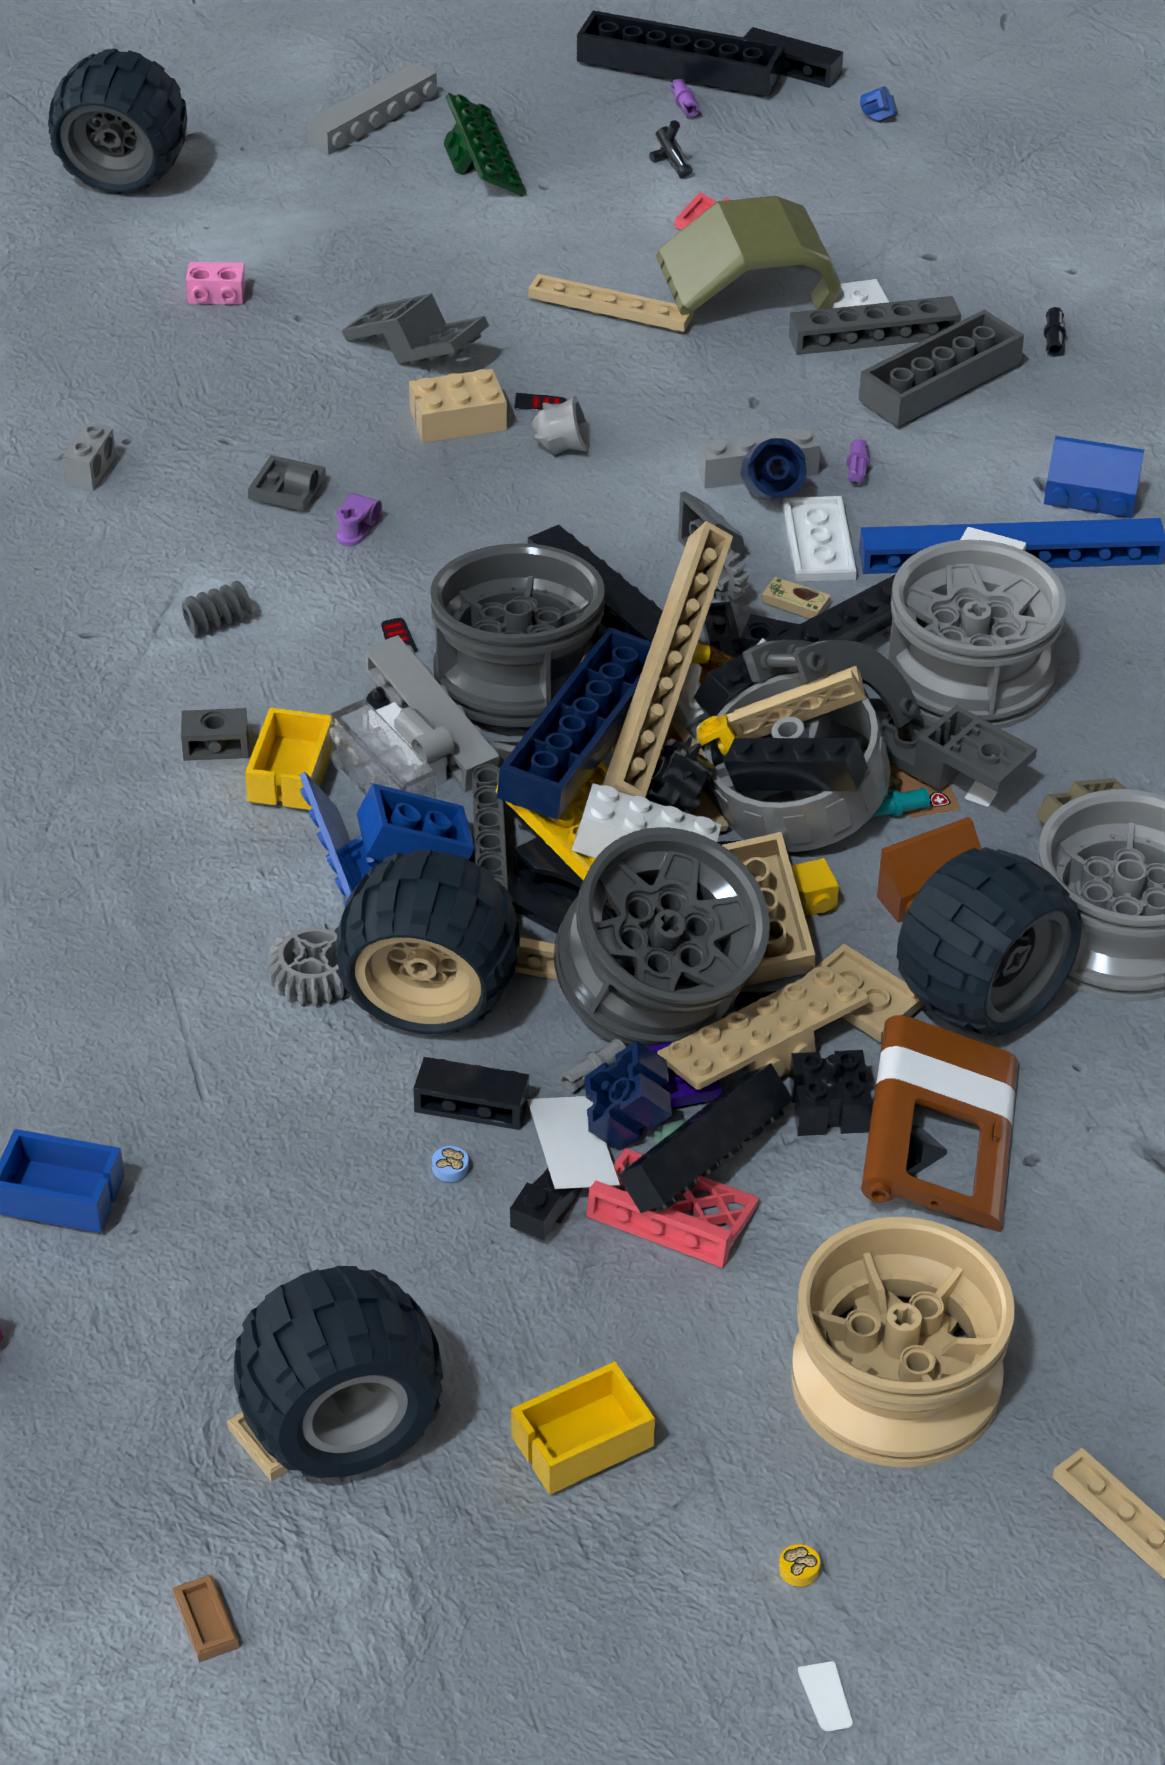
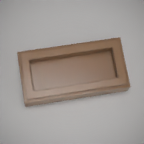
M212 1574L172 1588L173 1597L199 1662L239 1649L237 1637Z

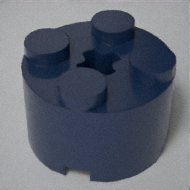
M783 438L768 439L753 446L747 452L742 462L740 475L747 489L756 497L768 501L778 500L792 495L803 485L807 474L805 455L801 448L791 440ZM776 464L778 466L776 468L777 474L773 475L770 472L772 469L770 465Z

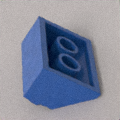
M1055 436L1044 504L1132 518L1144 449Z

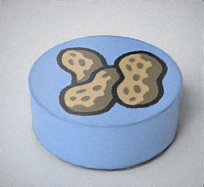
M445 1146L433 1154L432 1172L439 1180L456 1182L467 1175L469 1159L463 1149L456 1146Z

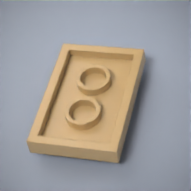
M842 944L804 976L806 977L816 970L827 966L868 994L869 1003L842 1016V1018L879 1042H882L884 1024L889 1017L894 1015L910 1017L923 1006L909 989L906 982L846 944Z

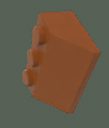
M966 817L882 848L877 898L898 923L904 920L907 910L925 882L941 866L967 850L973 848L982 849L971 818Z

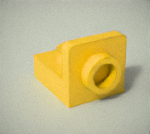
M726 713L720 717L712 716L707 718L697 729L699 743L705 745L715 739L724 756H726L734 738H739L729 724Z

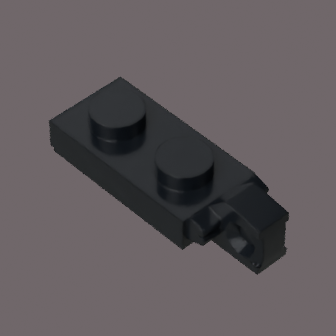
M731 602L711 603L703 630L711 655H719L721 666L734 659L735 654L740 653V636Z

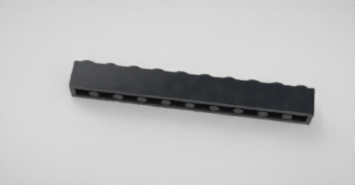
M895 575L769 641L803 640L816 643L826 640H848L859 643L892 625L891 597ZM742 654L709 671L693 698L711 717L717 716L729 701L759 682H752ZM794 672L782 673V674L775 675V676H773V677H776V676H779V675H784V674H791V673H794Z

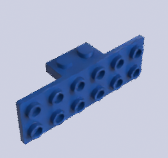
M304 772L299 775L304 786L300 789V792L305 801L312 807L308 811L312 821L321 830L317 833V836L324 848L329 851L326 859L332 870L338 875L334 879L341 893L348 899L364 875L368 874L372 867L382 864L383 861L366 857L362 836L350 842L336 805L311 777Z

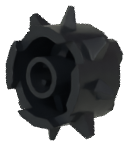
M690 736L684 744L674 739H669L663 743L662 747L666 750L657 761L645 797L650 802L663 806H673L682 812L686 810L693 812L700 804L702 795L699 792L704 783L713 775L714 765L706 757L699 754L701 744L697 743L691 746L693 737Z

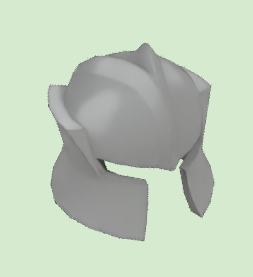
M573 396L561 404L543 403V409L535 415L532 421V429L535 433L534 439L551 451L553 456L567 450L586 452L589 447V440L581 438L578 424L586 422L577 397Z

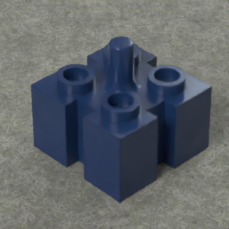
M637 1040L616 1054V1062L610 1066L605 1062L584 1076L586 1098L593 1102V1105L587 1109L588 1130L617 1150H621L638 1139L643 1132L644 1126L652 1129L672 1115L670 1093L665 1090L669 1082L667 1060Z

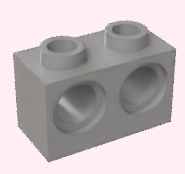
M84 424L62 456L66 486L91 491L95 489L116 457L113 428L98 424Z

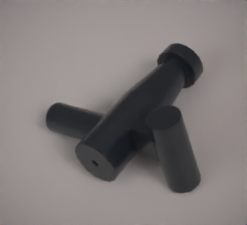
M673 120L670 122L669 127L664 126L655 133L662 147L659 150L650 152L649 157L652 162L669 158L678 169V176L684 178L692 173L693 168L690 164H687L681 147L675 139L680 123Z

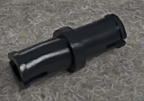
M1052 307L1046 312L1047 325L1044 327V337L1046 338L1047 354L1056 357L1064 352L1063 339L1066 336V327L1063 324V310L1059 307Z

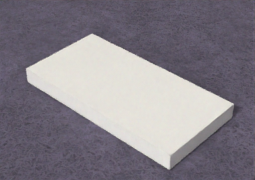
M842 496L783 498L782 507L795 582L856 580L857 571Z

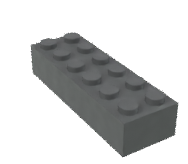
M984 309L861 371L859 401L898 427L1020 364L1024 334Z

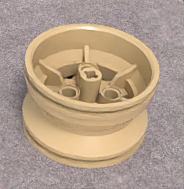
M884 1217L863 1221L837 1232L822 1243L808 1260L800 1279L797 1303L799 1332L793 1347L791 1384L798 1408L809 1425L820 1437L838 1450L854 1458L890 1467H918L939 1463L962 1453L978 1441L991 1425L999 1407L1004 1375L1002 1360L1010 1343L1014 1322L1015 1307L1013 1293L1009 1281L998 1262L979 1243L960 1231L934 1221L912 1217ZM854 1309L847 1315L846 1319L839 1317L841 1314ZM959 1326L968 1338L955 1337L953 1333Z

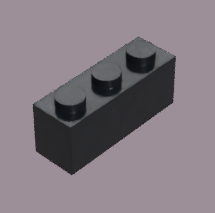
M424 1057L413 1087L414 1112L520 1130L528 1105L527 1099H529V1074Z

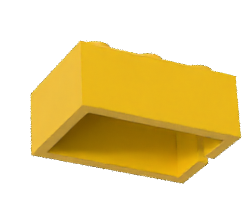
M269 708L245 771L247 802L277 805L278 801H282L284 807L312 809L300 792V789L304 786L299 775L306 772L320 787L335 745L332 715Z
M615 1361L511 1408V1437L528 1463L532 1461V1469L549 1495L654 1446L655 1417Z

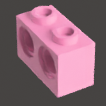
M189 262L186 275L188 304L243 305L246 288L244 263Z

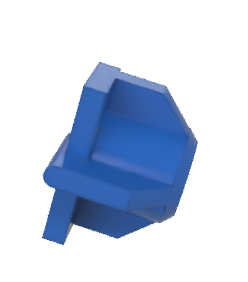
M885 86L862 94L860 97V106L863 113L878 122L895 116V113L898 112L894 96L890 95L889 90Z

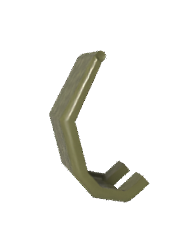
M779 196L717 201L663 244L656 254L657 261L681 315H687L691 310L695 311L747 270L797 265L802 268L807 266L820 271L822 277L810 294L817 310L831 308L841 287L831 259L805 207Z

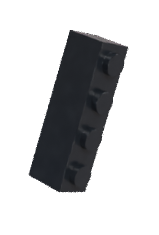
M754 27L744 36L745 38L784 44L783 72L781 75L830 88L842 74L843 51Z
M734 738L723 760L736 791H858L868 769L857 738Z

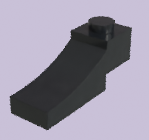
M547 1168L532 1184L527 1182L510 1207V1228L544 1240L555 1222H562L583 1187L555 1189L549 1169Z

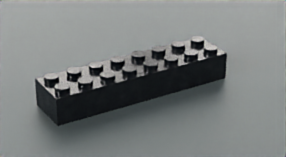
M594 10L577 34V62H583L590 66H605L612 70L621 69L632 71L635 74L654 75L661 79H682L685 83L703 84L710 88H725L732 92L752 93L759 97H769L783 72L784 44Z

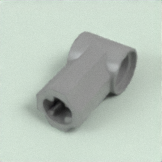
M411 706L406 707L394 719V728L411 744L413 754L420 764L427 765L454 752V742L449 731L444 726L435 727L418 709H413Z

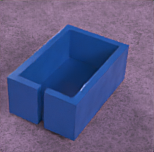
M14 1129L0 1159V1215L101 1233L112 1208L111 1201H115L125 1177L121 1148Z

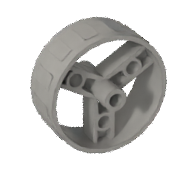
M800 673L779 675L759 682L729 701L717 717L725 713L726 715L733 713V710L807 683L802 682ZM824 675L822 677L816 678L815 680L821 679L829 675ZM867 697L864 700L803 722L796 717H784L774 723L770 733L773 738H827L831 723L849 727L864 735L870 741L864 754L868 769L858 791H790L793 799L790 802L758 801L783 791H736L723 762L725 756L721 753L716 740L714 739L705 744V757L714 765V773L709 781L715 799L719 803L729 826L740 837L747 840L782 832L787 852L814 850L840 841L857 831L871 819L881 806L889 788L890 762L880 721Z

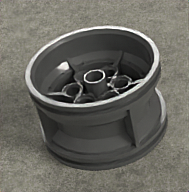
M518 543L488 546L468 552L450 561L437 573L431 585V614L436 630V652L433 659L434 678L439 684L446 687L449 696L456 705L462 706L467 718L485 724L504 727H530L534 724L599 640V623L602 620L605 609L604 583L599 572L581 557L565 550L545 545Z
M670 827L647 828L624 835L613 841L596 857L581 884L578 897L569 907L558 929L554 946V965L560 988L576 1014L593 1030L609 1040L619 1039L626 1047L636 1040L646 1047L679 1041L701 1028L724 1018L735 1002L738 993L749 981L760 964L766 951L770 930L768 908L764 895L756 879L744 863L727 848L706 836ZM607 904L615 910L617 916L602 921L603 908ZM630 913L636 914L640 919L634 918ZM688 930L695 932L698 936L692 935ZM719 942L721 946V951L714 945V943ZM624 943L631 945L633 949L628 948ZM681 960L687 961L692 967L685 965ZM634 967L636 970L634 976L624 968ZM694 982L696 987L674 990L676 984L684 986Z

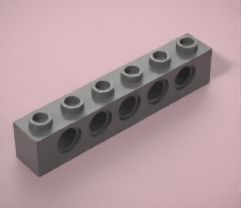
M953 296L790 312L789 338L796 355L916 343L960 322L961 313Z

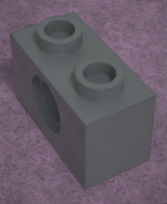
M247 708L182 711L181 742L183 761L248 758L249 730Z

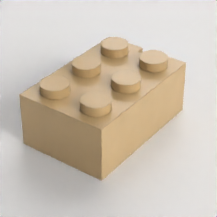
M479 369L474 372L452 373L447 376L409 381L410 411L415 424H417V430L422 443L507 430V402L493 369Z

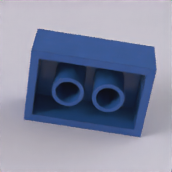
M372 783L357 811L366 857H371L377 861H383L384 858L396 853H411L413 850L452 853L469 860L475 849L465 809L462 805Z

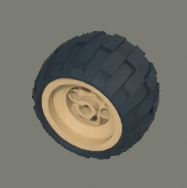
M413 850L411 853H396L384 858L382 864L372 867L369 873L364 875L347 899L337 930V964L340 970L339 975L343 986L352 993L351 999L362 1010L367 1011L377 1020L391 1027L418 1034L445 1035L457 1033L461 1028L474 1027L484 1020L485 1015L492 1011L497 1001H500L507 991L519 956V923L516 922V912L512 905L513 899L506 887L500 885L494 879L495 875L484 867L452 853Z

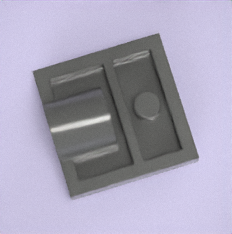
M270 455L248 488V499L304 511L325 479L326 469L323 466Z

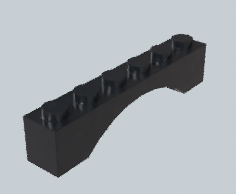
M540 836L514 849V873L519 878L524 877L571 903L574 902L578 897L583 880ZM605 904L602 920L615 918L617 916L615 910ZM630 913L631 916H633L634 918H638L633 913ZM624 943L628 948L633 949L631 945ZM634 967L624 968L634 976L636 971Z

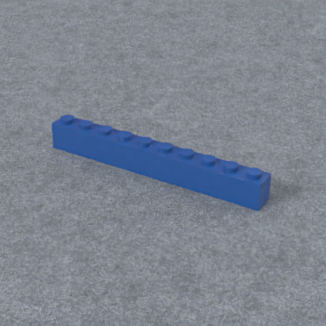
M1160 518L861 527L859 555L863 574L897 573L902 564L917 552L939 543L960 540L967 527L1026 542L1025 551L1043 561L1050 568L1163 564L1165 556V532Z

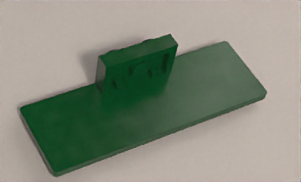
M448 93L446 100L456 124L452 131L447 133L444 147L454 171L464 175L473 161L477 173L482 180L524 196L526 190L522 179L519 177L516 165L512 161L510 152L504 143V138L497 127L498 124L493 118L491 109L484 104H474L463 95L458 94L456 96Z

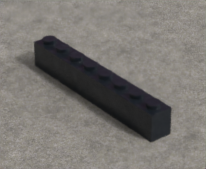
M559 524L528 537V544L545 545L573 553L590 563L599 572L605 590V609L601 620L604 626L650 642L653 641L663 610L653 600H649L636 586H632L619 572L609 567L605 560L597 557L588 546H584L572 533H568Z

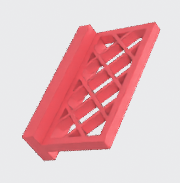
M627 1148L622 1151L613 1164L620 1185L615 1186L623 1185L618 1174L625 1169L626 1164H632L643 1154ZM699 1176L697 1177L699 1184L688 1192L683 1193L686 1200L678 1201L661 1212L653 1208L640 1213L628 1192L595 1180L589 1188L586 1217L723 1268L728 1260L730 1248L757 1209L760 1197ZM703 1190L708 1192L710 1196L695 1198L691 1191ZM735 1202L745 1206V1208L729 1211L726 1204ZM717 1206L720 1213L705 1216L701 1208ZM692 1210L695 1217L682 1212ZM726 1223L730 1230L719 1227L717 1224Z

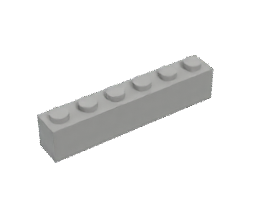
M413 62L306 121L307 144L327 155L334 153L436 96L437 73L417 62Z
M397 635L365 648V672L377 686L384 689L385 695L391 703L395 702L401 710L409 706L413 709H418L435 727L444 726L449 731L455 748L453 753L446 755L448 758L446 770L464 792L472 790V772L476 767L492 764L499 768V763L501 762L500 754L483 737L481 729L477 725H473L467 718L462 706L456 705L451 699L446 687L435 680L429 667L419 661L410 645H406Z

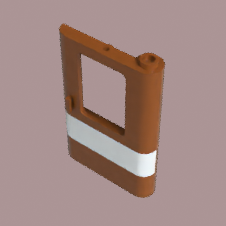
M894 1015L889 1017L884 1024L861 1191L864 1196L876 1203L888 1202L898 1196L927 1206L929 1209L938 1210L1001 1232L1019 1065L1015 1055L909 1016ZM914 1104L979 1126L980 1132L972 1196H967L915 1178L907 1173L906 1165Z

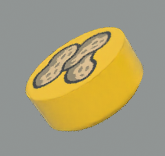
M793 1544L782 1551L779 1558V1574L786 1583L796 1587H804L812 1584L818 1578L820 1558L813 1548L804 1544Z

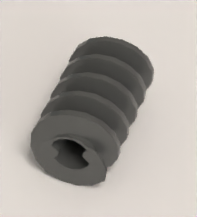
M239 581L232 582L231 586L222 585L219 591L213 588L208 591V594L200 592L196 598L188 596L185 599V603H182L183 616L193 636L198 635V625H201L202 629L208 632L210 621H212L216 628H220V618L222 617L229 625L232 624V614H235L239 621L244 619V610L248 614H252L248 593L244 585Z

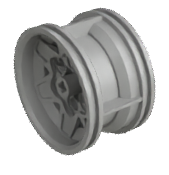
M948 541L927 547L907 559L897 571L893 581L891 636L887 643L885 658L896 667L908 683L921 711L919 715L936 723L955 705H958L1001 729L1021 723L1041 710L1049 700L1054 686L1056 673L1055 642L1063 625L1066 607L1064 587L1055 572L1034 555L1014 546L994 541Z
M1131 789L1102 790L1079 796L1062 805L1049 817L1040 834L1036 859L1037 864L1049 871L1070 893L1069 897L1077 904V911L1081 913L1082 931L1080 946L1076 960L1064 983L1091 996L1115 1001H1146L1165 997V796Z

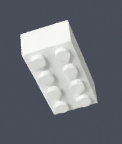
M593 783L572 851L596 858L608 845L620 837L634 831L656 827L684 829L706 836L717 842L721 824L704 816L697 817L682 812L673 806H663L650 802L642 796H632L619 792L611 786H600Z

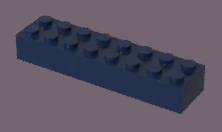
M610 627L606 629L500 766L497 790L498 799L559 820L619 738L652 642Z

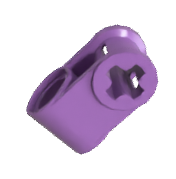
M351 493L344 504L336 511V519L339 522V529L336 533L337 541L347 546L357 545L362 542L371 528L378 523L382 512V502Z

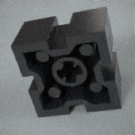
M863 1050L834 1051V1054L829 1055L827 1058H821L820 1052L791 1053L789 1085L793 1099L792 1103H795L794 1117L797 1136L826 1135L827 1128L840 1127L841 1134L869 1133L873 1103L869 1082H866L867 1070Z

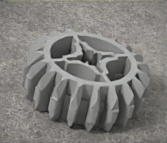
M312 923L310 928L303 929L298 925L296 932L286 930L284 938H276L274 946L270 947L266 964L269 981L272 987H275L278 995H285L288 1002L298 999L301 1006L309 1001L316 1007L318 1001H325L330 1005L332 997L342 999L344 991L350 992V990L343 986L339 975L340 970L337 964L338 928L330 930L327 924L321 928H316Z

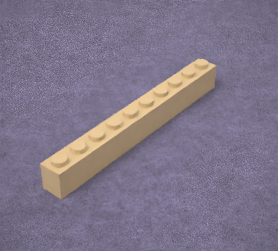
M707 521L688 537L603 785L611 786L617 791L628 795L646 797L733 539L732 535Z

